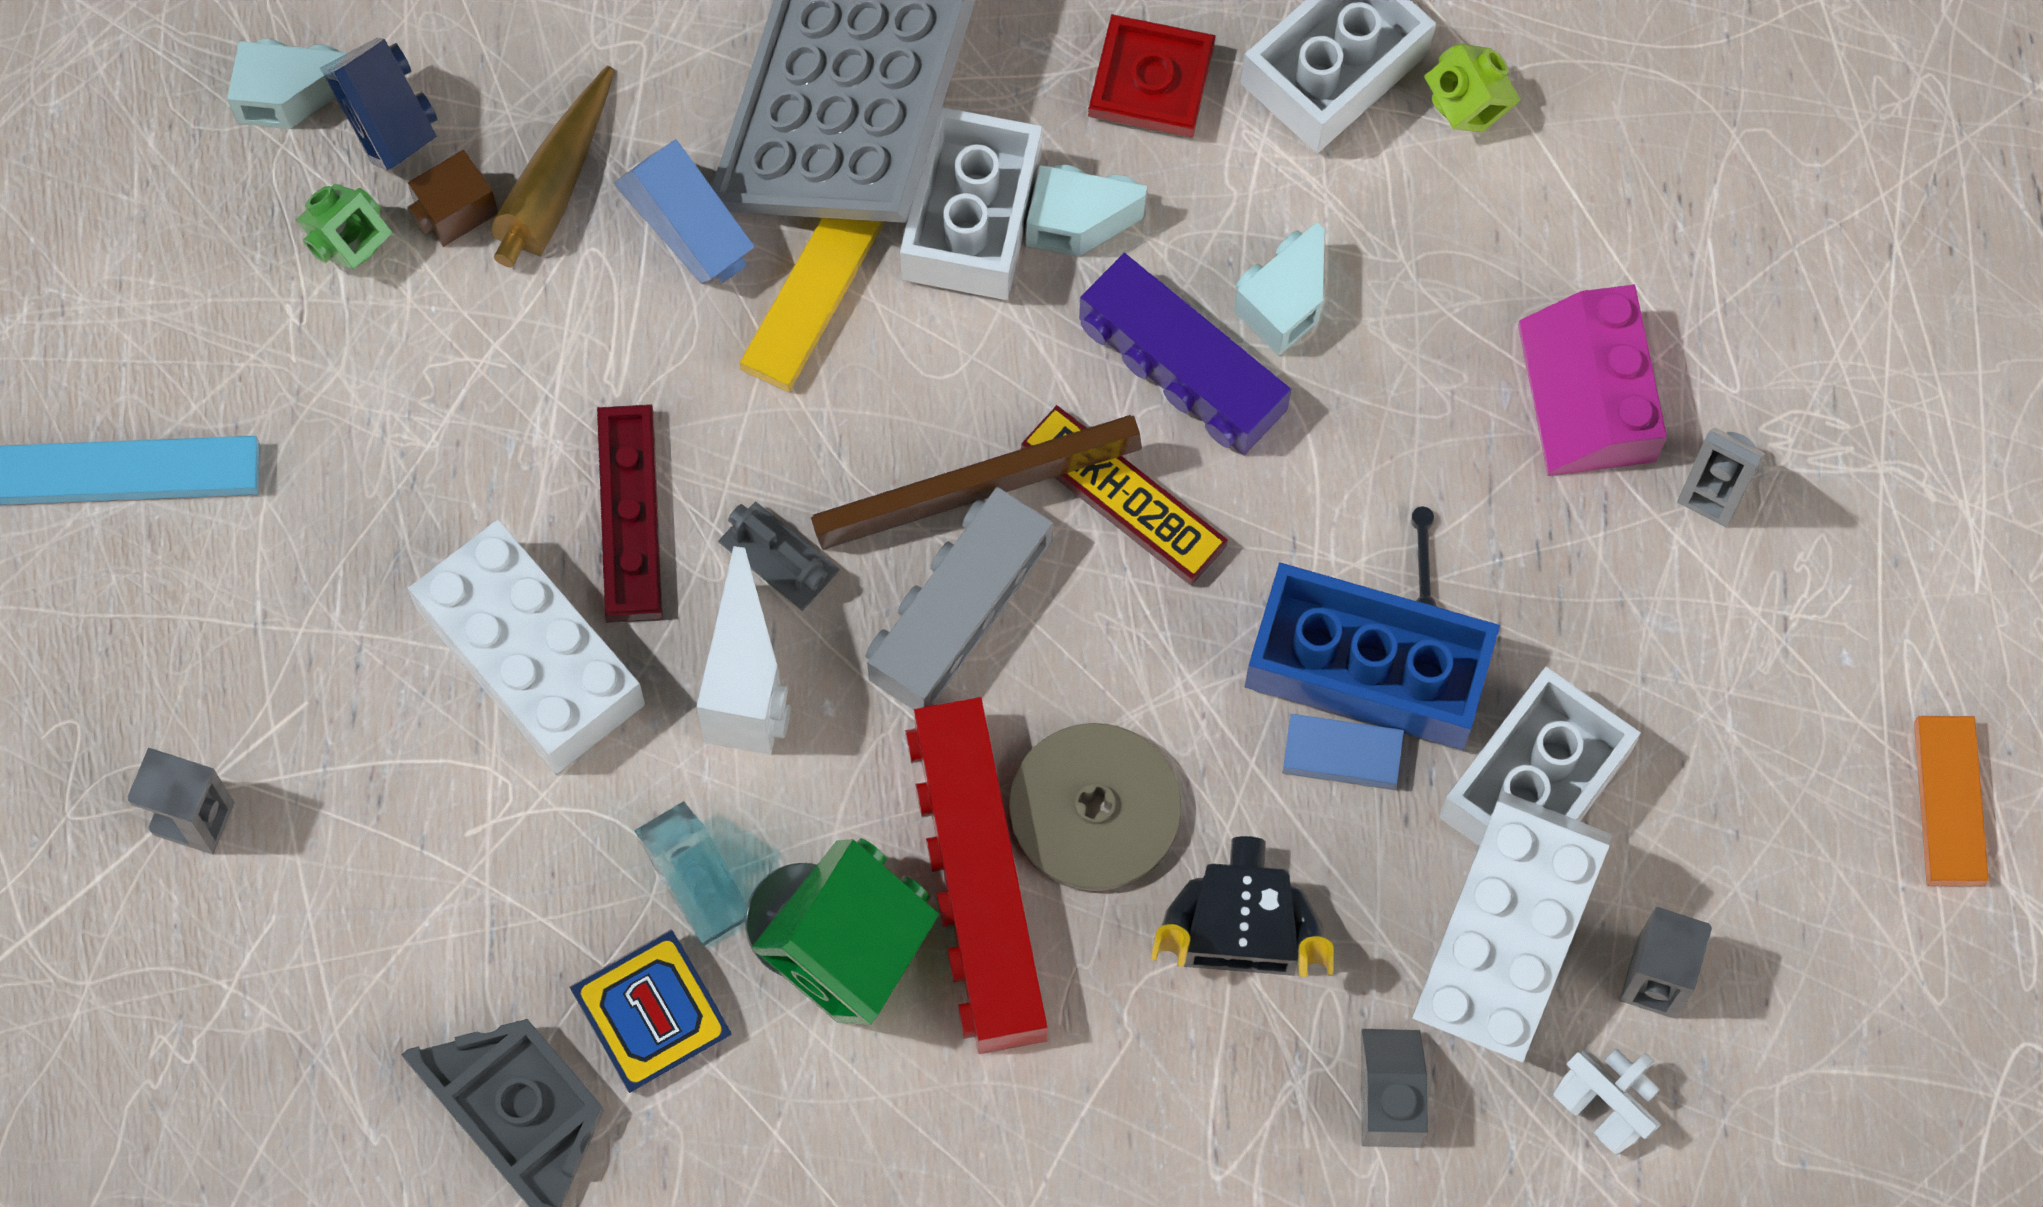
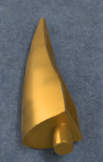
M607 65L558 120L532 156L496 215L492 225V236L502 241L494 254V259L499 264L511 268L514 266L522 250L541 257L565 213L597 128L615 72L611 66Z

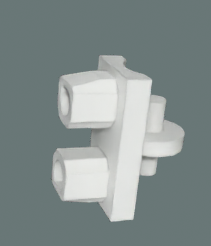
M1618 1049L1614 1050L1605 1062L1621 1076L1616 1081L1585 1051L1577 1052L1566 1064L1571 1070L1564 1076L1553 1094L1554 1097L1571 1113L1579 1116L1599 1095L1614 1112L1594 1134L1615 1155L1630 1147L1641 1136L1644 1139L1649 1138L1662 1124L1627 1091L1632 1087L1647 1102L1659 1092L1660 1089L1644 1075L1654 1063V1060L1647 1053H1644L1633 1064Z

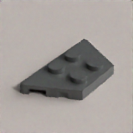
M528 1019L501 1025L495 1031L488 1033L477 1031L454 1037L455 1041L425 1049H420L419 1046L410 1048L401 1054L407 1064L528 1207L562 1206L604 1109Z

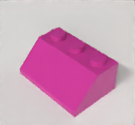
M1635 284L1580 291L1519 320L1518 329L1547 476L1657 462L1667 435Z

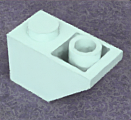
M261 39L256 43L239 41L227 97L236 123L291 129L336 98L320 67L345 55L346 52H340L327 45H313L310 48L286 46L279 41L271 39Z
M1040 165L1026 223V247L1077 257L1082 256L1144 218L1147 186L1137 184L1133 179L1122 175H1111L1105 178L1084 174L1080 169L1070 165H1056L1054 167Z
M1318 222L1303 234L1299 230L1291 233L1277 248V256L1264 267L1260 264L1254 265L1243 274L1236 284L1237 293L1234 312L1278 356L1283 354L1319 323L1323 303L1325 229Z

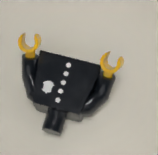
M1237 836L1231 839L1230 865L1208 864L1203 878H1195L1187 882L1167 908L1162 926L1155 932L1151 951V959L1157 961L1158 953L1162 951H1170L1178 956V967L1294 976L1299 951V975L1301 977L1308 976V965L1314 963L1324 965L1327 968L1328 975H1332L1334 972V946L1331 941L1325 938L1322 923L1306 894L1301 888L1290 884L1289 871L1264 868L1266 841L1253 836Z

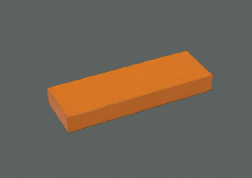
M1918 716L1914 721L1926 885L1985 886L1989 881L1975 716Z

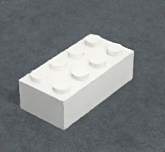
M498 519L408 587L417 612L556 775L645 706L640 683Z
M1501 790L1412 1019L1523 1063L1609 849L1612 834Z

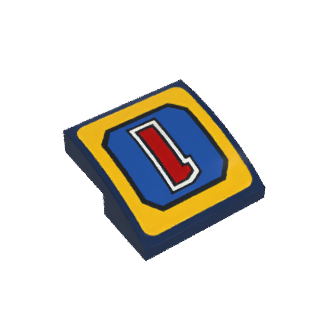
M672 929L569 986L593 1032L602 1044L629 1093L732 1035Z

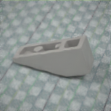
M1717 428L1711 429L1701 446L1677 503L1727 528L1755 476L1765 452L1757 449L1754 443L1744 435L1736 432L1725 433Z

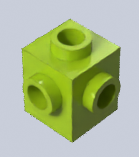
M1467 44L1455 45L1442 53L1438 59L1439 64L1424 76L1433 92L1432 101L1440 114L1447 118L1453 130L1484 132L1521 101L1507 76L1509 70L1506 62L1499 53L1489 47Z

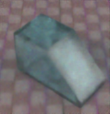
M684 801L634 830L659 878L702 946L707 945L745 922L747 904L706 827Z

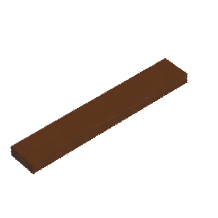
M1128 415L813 514V517H811L819 544L822 550L974 503L979 498L987 499L996 487L1009 492L1142 450L1140 431L1135 416Z

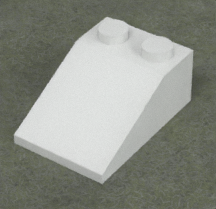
M734 546L696 708L704 743L771 755L775 737L784 739L787 732L791 708L790 705L786 704L788 687L780 686L778 667L746 550L743 547Z

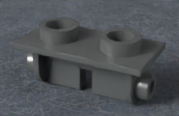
M756 501L749 508L740 504L732 511L728 518V522L732 526L718 540V543L730 553H732L734 546L745 548L751 570L801 611L812 602L840 571L839 568Z

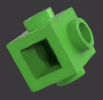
M338 184L323 187L315 192L306 202L305 207L307 210L296 219L297 223L307 234L303 238L305 246L318 260L325 264L328 261H332L353 270L359 264L369 259L378 247L393 234L379 216L381 213L379 205L366 191L361 188L353 190Z

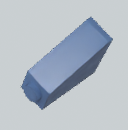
M677 139L650 155L614 182L622 195L700 283L711 280L716 276L722 284L748 265L742 256L755 246Z

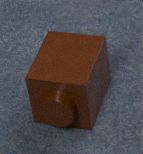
M464 149L407 182L414 202L407 206L411 217L424 235L432 230L443 247L498 214L492 189Z

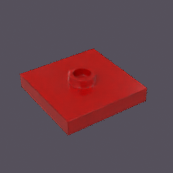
M1111 14L1088 107V117L1193 138L1215 47L1216 35Z

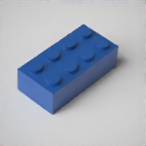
M1279 562L1249 661L1244 688L1376 726L1404 730V734L1464 751L1472 729L1500 625Z

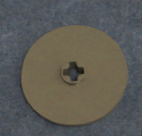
M1087 723L1070 726L1049 735L1026 755L1012 782L1009 798V816L1011 828L1020 850L1028 861L1043 875L1073 889L1108 891L1140 880L1154 870L1165 858L1178 832L1181 818V795L1178 782L1170 764L1148 740L1119 726ZM1095 795H1100L1105 798L1104 808L1110 812H1099L1095 819L1085 816L1086 806L1080 802L1082 800L1091 802Z

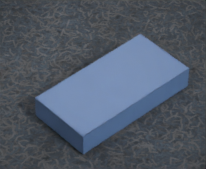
M1291 714L1282 773L1395 790L1398 782L1404 730Z

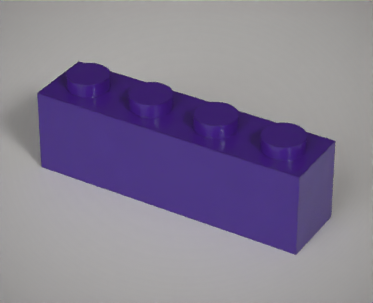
M1125 252L1080 297L1079 320L1087 335L1101 345H1104L1106 342L1122 354V360L1130 371L1142 379L1150 377L1164 389L1165 397L1176 409L1183 413L1191 411L1205 423V428L1209 435L1223 447L1230 448L1232 445L1245 456L1287 412L1291 395V388Z

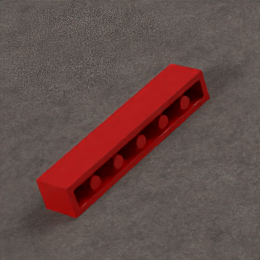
M982 697L914 709L915 728L905 730L910 762L911 764L922 762L925 782L915 784L921 818L932 816L936 834L935 837L926 838L932 872L943 870L946 891L936 893L942 927L953 926L957 947L947 948L953 983L964 981L968 1003L958 1004L964 1039L975 1037L978 1054L1047 1042L1048 1026Z

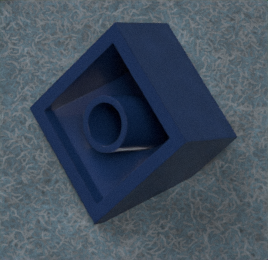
M375 38L320 67L372 165L389 170L437 137L431 126L432 123L438 120L435 111L422 91L415 95L405 75L411 73L412 70L397 43L388 46L385 39Z

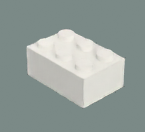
M1305 0L1244 54L1241 85L1318 154L1430 53L1436 22L1411 0Z
M942 107L900 249L901 280L997 299H1009L1042 155V126Z
M1545 666L1448 794L1439 818L1480 846L1502 790L1581 821L1631 754L1641 732Z

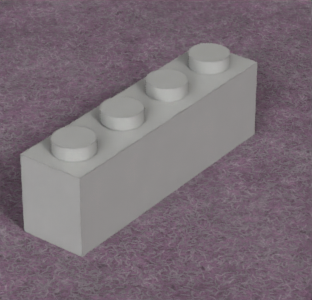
M999 487L995 488L986 501L982 498L975 501L962 523V526L966 529L956 543L952 544L948 541L940 548L930 566L933 574L922 588L915 585L910 589L898 609V614L901 615L900 619L890 632L882 629L867 649L865 657L869 659L867 662L869 681L913 710L935 704L1052 543L1053 522Z

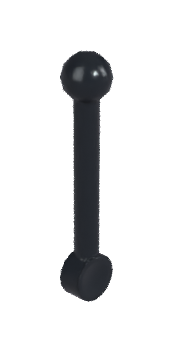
M1420 506L1412 512L1411 524L1417 529L1420 597L1416 601L1437 607L1435 600L1431 597L1428 529L1433 524L1434 514L1428 507Z

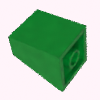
M860 838L857 842L854 839L836 840L750 949L837 1023L871 1025L886 1004L939 916V913L926 903L930 895L922 886L907 876H902L901 879L896 877L884 866L887 861L886 856L876 846L863 838Z

